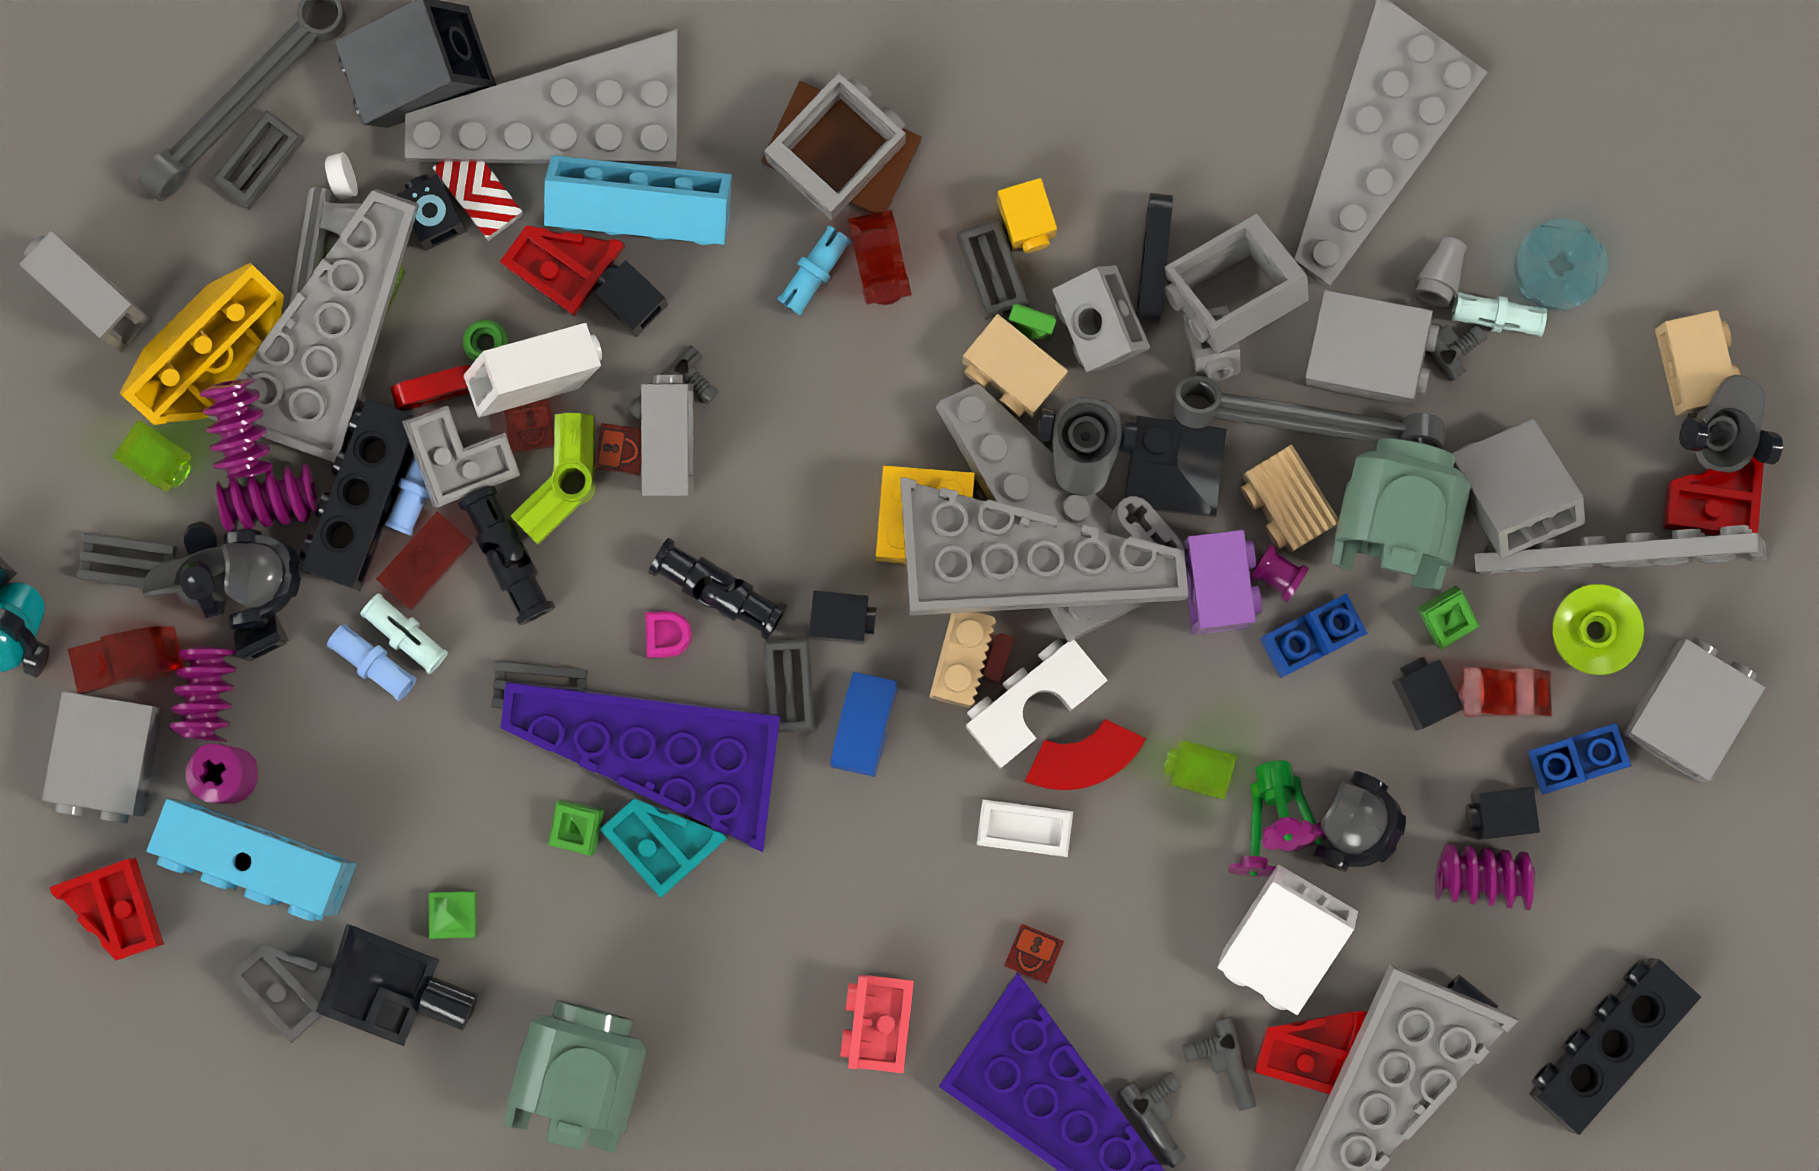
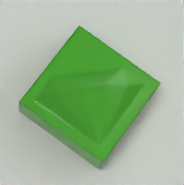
M1016 303V305H1013L1008 323L1030 340L1044 339L1050 341L1057 319H1055V316Z
M1456 585L1417 608L1434 644L1441 650L1480 627L1462 589Z
M564 799L556 801L548 845L588 856L596 854L604 809Z
M477 891L429 893V939L477 938Z

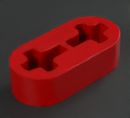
M471 365L446 369L393 385L390 390L395 408L400 411L413 410L470 394L463 375Z

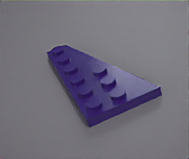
M506 682L501 729L547 751H553L570 759L585 769L616 781L617 784L680 814L684 813L703 822L716 831L739 839L761 852L764 851L780 715L521 682Z
M1017 972L945 1075L939 1087L1057 1171H1165Z

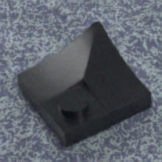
M1137 415L1135 422H1138V441L1135 444L1134 453L1130 455L1124 498L1129 496L1142 498L1155 511L1216 517L1227 429L1212 426L1190 428L1178 421Z
M347 923L334 965L316 1012L404 1046L417 1016L422 995L428 986L429 980L433 977L439 959Z

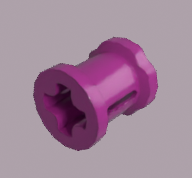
M1270 544L1258 560L1256 567L1251 571L1250 579L1253 581L1259 579L1281 593L1282 600L1288 602L1309 568L1305 565L1296 566L1276 553V547Z

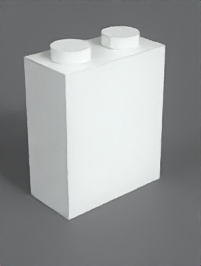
M583 323L485 350L463 376L477 416L480 418L580 389L601 366L602 351L597 337L590 335L587 324Z
M1278 864L1224 947L1217 968L1222 970L1231 982L1239 986H1249L1262 994L1265 1000L1273 1007L1280 1010L1287 1009L1298 1015L1354 931L1358 911Z

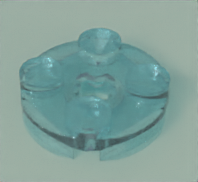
M1554 219L1541 224L1526 236L1519 245L1515 255L1514 270L1521 294L1538 306L1553 311L1572 310L1585 304L1602 287L1607 275L1608 258L1602 243L1599 244L1597 238L1591 234L1592 230L1578 221ZM1558 253L1564 254L1565 262L1572 264V271L1564 272L1563 277L1556 275L1555 270L1550 268L1549 261L1555 260Z

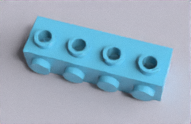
M552 155L545 177L544 226L559 227L568 231L581 229L605 232L609 235L628 234L646 236L655 240L675 239L693 241L700 245H724L730 220L732 174Z

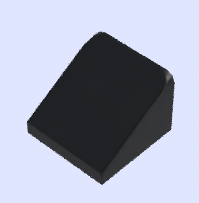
M276 614L268 618L267 626L254 630H236L234 632L235 650L238 658L250 662L286 645L289 641Z

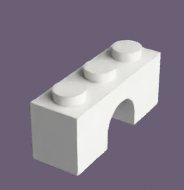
M1058 638L1038 654V657L1043 662L1033 671L1028 673L1022 667L1002 684L1007 689V692L995 702L987 696L967 712L972 720L966 724V729L999 769L1037 739L1028 729L1023 719V707L1027 699L1038 693H1049L1059 698L1065 707L1071 711L1108 681L1075 640L1063 644Z

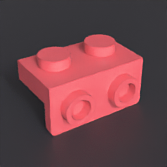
M859 974L858 984H848L845 1011H853L854 1020L852 1030L843 1029L840 1057L849 1058V1069L861 1068L895 1073L904 1072L914 980Z

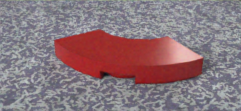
M1104 719L1094 734L1080 742L1058 744L1044 740L1024 782L1051 790H1077L1094 786L1111 778L1125 768L1140 751L1146 738Z

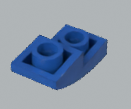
M1346 593L1262 636L1260 640L1279 677L1282 678L1368 633Z
M858 672L852 673L830 762L832 768L875 777L887 739L886 727L898 691L897 681Z
M1617 722L1528 751L1542 795L1632 766Z

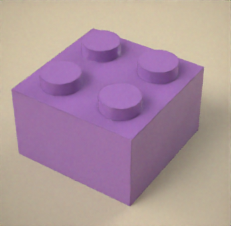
M1244 530L1189 536L1182 544L1185 550L1189 595L1187 600L1192 635L1248 628L1256 622L1255 617L1257 614L1262 613L1259 587H1251L1249 572L1251 568L1256 567L1253 541H1245Z

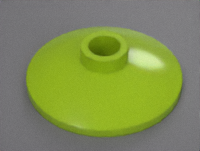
M1591 584L1574 590L1561 601L1553 617L1552 636L1558 653L1571 667L1590 675H1607L1623 669L1636 657L1643 643L1644 622L1638 606L1626 593L1613 586ZM1591 622L1597 623L1602 629L1599 639H1592L1587 633V627Z

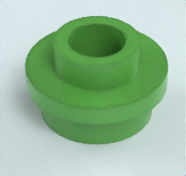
M480 320L468 327L463 336V348L466 355L473 362L483 352L478 347L479 340L482 337L491 336L494 338V346L492 348L509 344L507 333L501 325L491 320Z

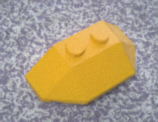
M251 263L207 284L143 348L120 394L153 425L166 424V422L207 419L209 416L203 415V410L215 404L214 399L200 397L199 392L217 383L236 380L239 374L244 371L257 353L259 346L282 316L284 295Z

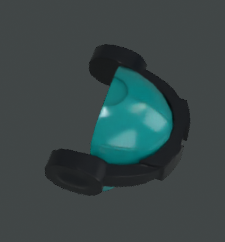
M12 583L0 589V672L16 668L23 661L24 673L37 678L43 671L49 657V646L36 640L44 617L45 606L41 595L36 589L25 583Z

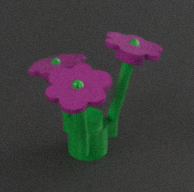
M1285 760L1269 761L1255 768L1257 782L1250 785L1253 800L1249 856L1241 857L1240 864H1230L1229 873L1250 877H1270L1276 866L1268 865L1267 858L1260 857L1263 799H1265L1266 805L1277 806L1279 819L1273 825L1263 830L1264 838L1262 842L1266 849L1275 850L1281 848L1283 851H1298L1309 846H1315L1328 839L1321 830V822L1316 823L1304 796L1300 777L1293 776L1291 763ZM1293 796L1304 821L1289 817L1287 803L1293 800Z

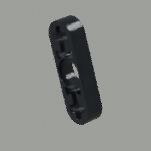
M1150 193L1136 311L1137 318L1143 323L1159 324L1173 195Z

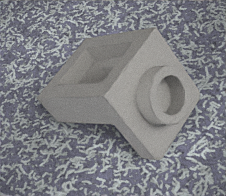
M1227 305L1208 309V312L1215 321L1229 314ZM1186 314L1183 315V325L1194 359L1195 376H1204L1214 382H1218L1240 374L1239 343L1237 342L1217 354L1207 341L1201 343L1195 337L1189 326L1188 316Z

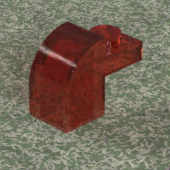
M892 210L849 218L850 235L866 304L889 305L899 301L901 297L911 296L909 279L903 262L898 230Z
M154 626L102 636L100 637L101 640L68 649L78 694H86L126 682H146L174 674L176 669L184 667L182 658L178 656L180 649L175 627Z
M1484 667L1463 668L1464 679L1461 680L1459 685V697L1464 706L1465 717H1552L1551 671L1535 668L1503 670Z

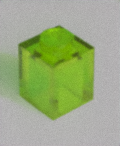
M138 419L112 457L157 488L168 492L171 486L176 488L185 480L191 469V465L188 462L193 455Z
M1183 740L1180 741L1178 749L1170 747L1163 774L1170 775L1168 786L1219 801L1225 800L1237 755Z

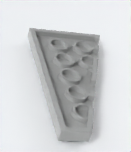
M1389 0L1375 1L1324 166L1319 176L1317 188L1293 258L1304 272L1328 289L1488 73Z
M678 29L406 113L405 160L406 162L549 164L551 156L554 155L639 165H677Z
M379 189L372 190L340 234L341 236L329 253L313 271V275L306 285L298 292L259 346L257 353L244 371L236 378V380L256 379L255 382L249 384L246 388L256 389L260 392V398L249 405L260 407L263 410L264 415L253 422L254 424L265 426L267 433L263 438L331 462H335L339 451L345 449L349 436V423L361 397L419 208L418 203ZM209 416V417H208L209 419L218 421V418H217V417H213V416Z
M979 383L939 401L936 409L971 471L975 473L974 476L988 500L1057 517L1058 521L1082 527L1083 524L1099 528L1100 532L1114 535L1109 526V517L1113 510L1096 494L1079 496L1064 491L1057 484L1055 478L1054 454ZM1149 602L1055 607L1049 609L1067 641L1071 642Z
M900 478L909 616L1187 600L1189 596L1185 552L1183 550L1134 537H1129L1128 539L1100 532L1099 528L1083 524L1081 527L1058 521L1057 517L992 500L982 501L959 495L958 491L942 487L940 490L917 484V481L912 479Z
M1747 525L1721 527L1719 536L1705 537V533L1701 532V529H1684L1672 531L1673 539L1658 540V536H1654V533L1626 534L1625 543L1607 544V536L1579 538V546L1561 547L1560 540H1545L1533 545L1531 550H1522L1503 559L1500 558L1493 545L1489 544L1486 545L1487 553L1475 554V568L1477 573L1487 575L1546 571V567H1555L1556 570H1585L1586 568H1591L1592 564H1601V566L1609 568L1683 565L1690 563L1689 557H1695L1700 563H1727L1736 560V554L1750 553L1751 561H1767L1766 542L1758 533H1752V529H1749Z
M1390 964L1295 1171H1381L1391 1160L1389 1155L1404 1139L1409 1140L1457 1088L1456 1083L1475 1062L1479 1064L1490 1052L1488 1048L1504 1031L1508 1033L1519 1020L1514 1015Z

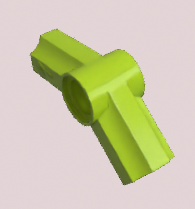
M583 413L555 414L554 471L552 476L511 515L512 519L538 545L580 505L590 501L595 494V415ZM572 472L582 473L586 481L582 491L572 495L566 494L562 489V482L565 476Z

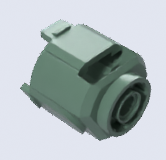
M1379 439L1376 451H1366L1359 455L1355 460L1351 480L1346 485L1334 538L1336 542L1334 543L1331 564L1344 571L1351 572L1356 552L1381 558L1380 568L1412 575V587L1441 590L1446 569L1452 568L1454 565L1471 484L1465 474L1454 468L1456 456L1437 447L1399 439Z
M556 1000L552 1016L541 1014L532 1019L525 1043L521 1047L508 1095V1108L504 1126L527 1129L531 1114L534 1113L550 1118L546 1140L549 1143L582 1151L591 1128L588 1145L615 1153L620 1135L625 1134L647 1055V1049L643 1041L630 1036L634 1020Z

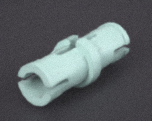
M1458 292L1457 298L1454 299L1451 320L1487 326L1491 328L1492 332L1501 333L1502 329L1541 337L1546 326L1547 308L1508 302V298L1503 296L1491 299Z
M380 593L376 594L360 613L363 618H366L390 639L389 645L395 650L401 648L421 665L428 674L434 672L448 655V651L443 650L418 628L420 623L413 617L407 619L386 601Z

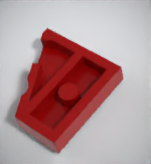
M526 225L499 262L569 314L575 316L597 287L596 282L607 268L614 264L625 249V245L615 239L608 241L584 237L583 234L552 232L546 228Z
M1752 457L1747 465L1734 472L1726 473L1709 468L1697 475L1689 474L1671 480L1666 489L1663 528L1671 530L1701 529V532L1705 533V535L1719 536L1721 527L1747 525L1749 529H1752V533H1758L1764 463Z
M136 857L125 859L49 887L51 894L57 900L63 899L79 916L76 920L89 933H93L99 938L101 946L115 961L164 945Z
M1357 1010L1266 1027L1254 1072L1330 1094L1367 1012Z

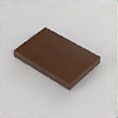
M799 81L770 144L820 93V89ZM839 99L791 151L838 193L886 140L843 100ZM904 128L902 130L906 133V143L849 203L883 220L922 140V136ZM764 154L761 160L762 164L776 170L766 161Z

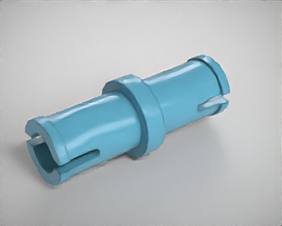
M828 225L808 257H801L797 263L800 266L799 270L781 296H778L777 300L801 316L804 308L822 283L827 285L831 279L829 272L852 241Z

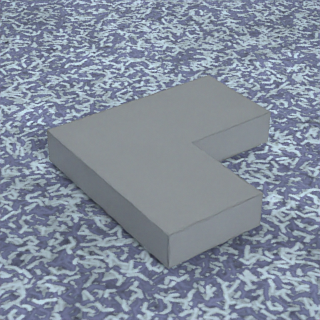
M446 405L402 421L433 507L445 505L483 488L520 476L504 432L462 446L449 407Z

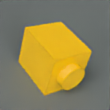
M1038 178L999 190L996 201L1012 251L1023 248L1024 253H1031L1048 247L1050 245L1049 239H1053L1056 236L1057 227L1042 179Z

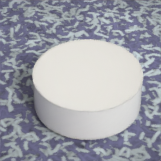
M341 152L328 156L325 160V170L328 182L336 198L344 200L357 196V181L347 155Z

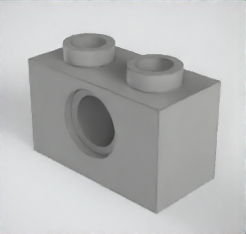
M1116 265L1096 267L1052 289L1057 300L1055 303L1056 312L1069 329L1074 342L1072 346L1073 353L1077 361L1084 366L1086 373L1107 370L1150 349V345ZM1096 310L1102 318V326L1099 331L1093 322Z

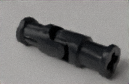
M489 486L465 497L458 505L461 510L467 511L478 533L475 539L482 552L486 554L488 564L501 591L508 592L519 614L516 618L518 624L524 625L549 613L556 607L553 601H547L536 579L538 571L525 546L519 540L518 532L512 520H506L495 498V495L498 493L495 486ZM518 562V569H510L511 565Z
M670 538L665 540L649 568L651 575L656 576L660 574L682 586L683 593L710 608L717 609L719 613L732 621L740 619L761 631V637L766 640L772 635L787 607V604L783 602L776 604L754 592L753 585L733 577L731 573L704 557L696 559L675 547V542ZM711 577L710 583L705 587L704 578Z

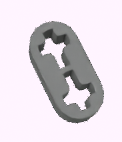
M1137 496L1124 498L1110 513L1109 526L1114 535L1127 539L1134 537L1185 552L1184 546L1177 535L1144 499ZM1132 515L1136 516L1138 522L1129 524L1125 519Z

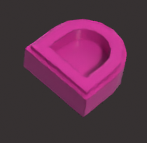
M670 611L645 612L648 659L671 658L681 655L688 649L692 640V630L685 617Z

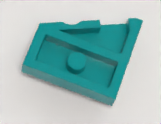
M637 799L629 802L600 828L602 833L660 898L666 895L728 839L723 833Z

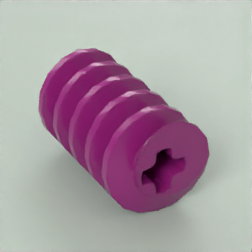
M255 378L221 382L199 392L200 397L214 399L215 404L203 410V415L218 418V422L207 427L206 432L221 435V440L210 445L209 448L210 451L224 453L225 458L215 462L213 469L227 471L228 476L226 478H244L262 474L273 469L271 461L259 459L268 454L270 448L267 443L256 441L263 437L267 431L265 426L253 423L264 415L260 407L249 405L260 398L258 390L246 388V386L256 381Z
M307 463L302 465L299 478H295L290 466H285L282 480H277L271 470L265 473L263 483H259L254 475L247 477L246 485L242 486L237 478H229L227 488H223L219 481L216 484L219 514L222 525L227 532L237 530L239 520L245 529H253L256 526L257 517L262 526L271 527L274 523L275 515L283 525H287L292 521L293 512L301 522L309 520L311 510L316 515V487L311 469Z
M193 646L192 648L179 651L178 656L190 662L191 665L176 669V675L187 680L188 684L174 688V693L186 699V702L172 706L171 711L184 717L183 721L169 724L171 731L181 735L183 738L227 742L226 739L215 734V730L229 727L230 722L217 716V712L232 708V703L220 698V693L234 690V685L223 680L222 675L236 672L237 667L224 661V657L235 655V650Z
M206 744L198 747L186 767L188 787L197 798L206 802L222 804L241 802L254 791L258 782L256 759L248 751L239 747L223 744ZM222 766H225L226 768L224 772L221 768Z
M1446 844L1437 862L1435 897L1439 901L1443 889L1446 888L1449 889L1451 902L1457 903L1462 890L1467 891L1470 904H1476L1480 892H1484L1488 906H1494L1498 895L1503 894L1506 908H1512L1517 896H1522L1524 909L1531 910L1535 892V868L1532 866L1528 852H1519L1513 861L1509 850H1500L1495 859L1491 848H1482L1476 857L1472 846H1464L1458 856L1455 845Z

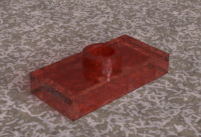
M437 511L376 580L405 606L413 610L473 542Z

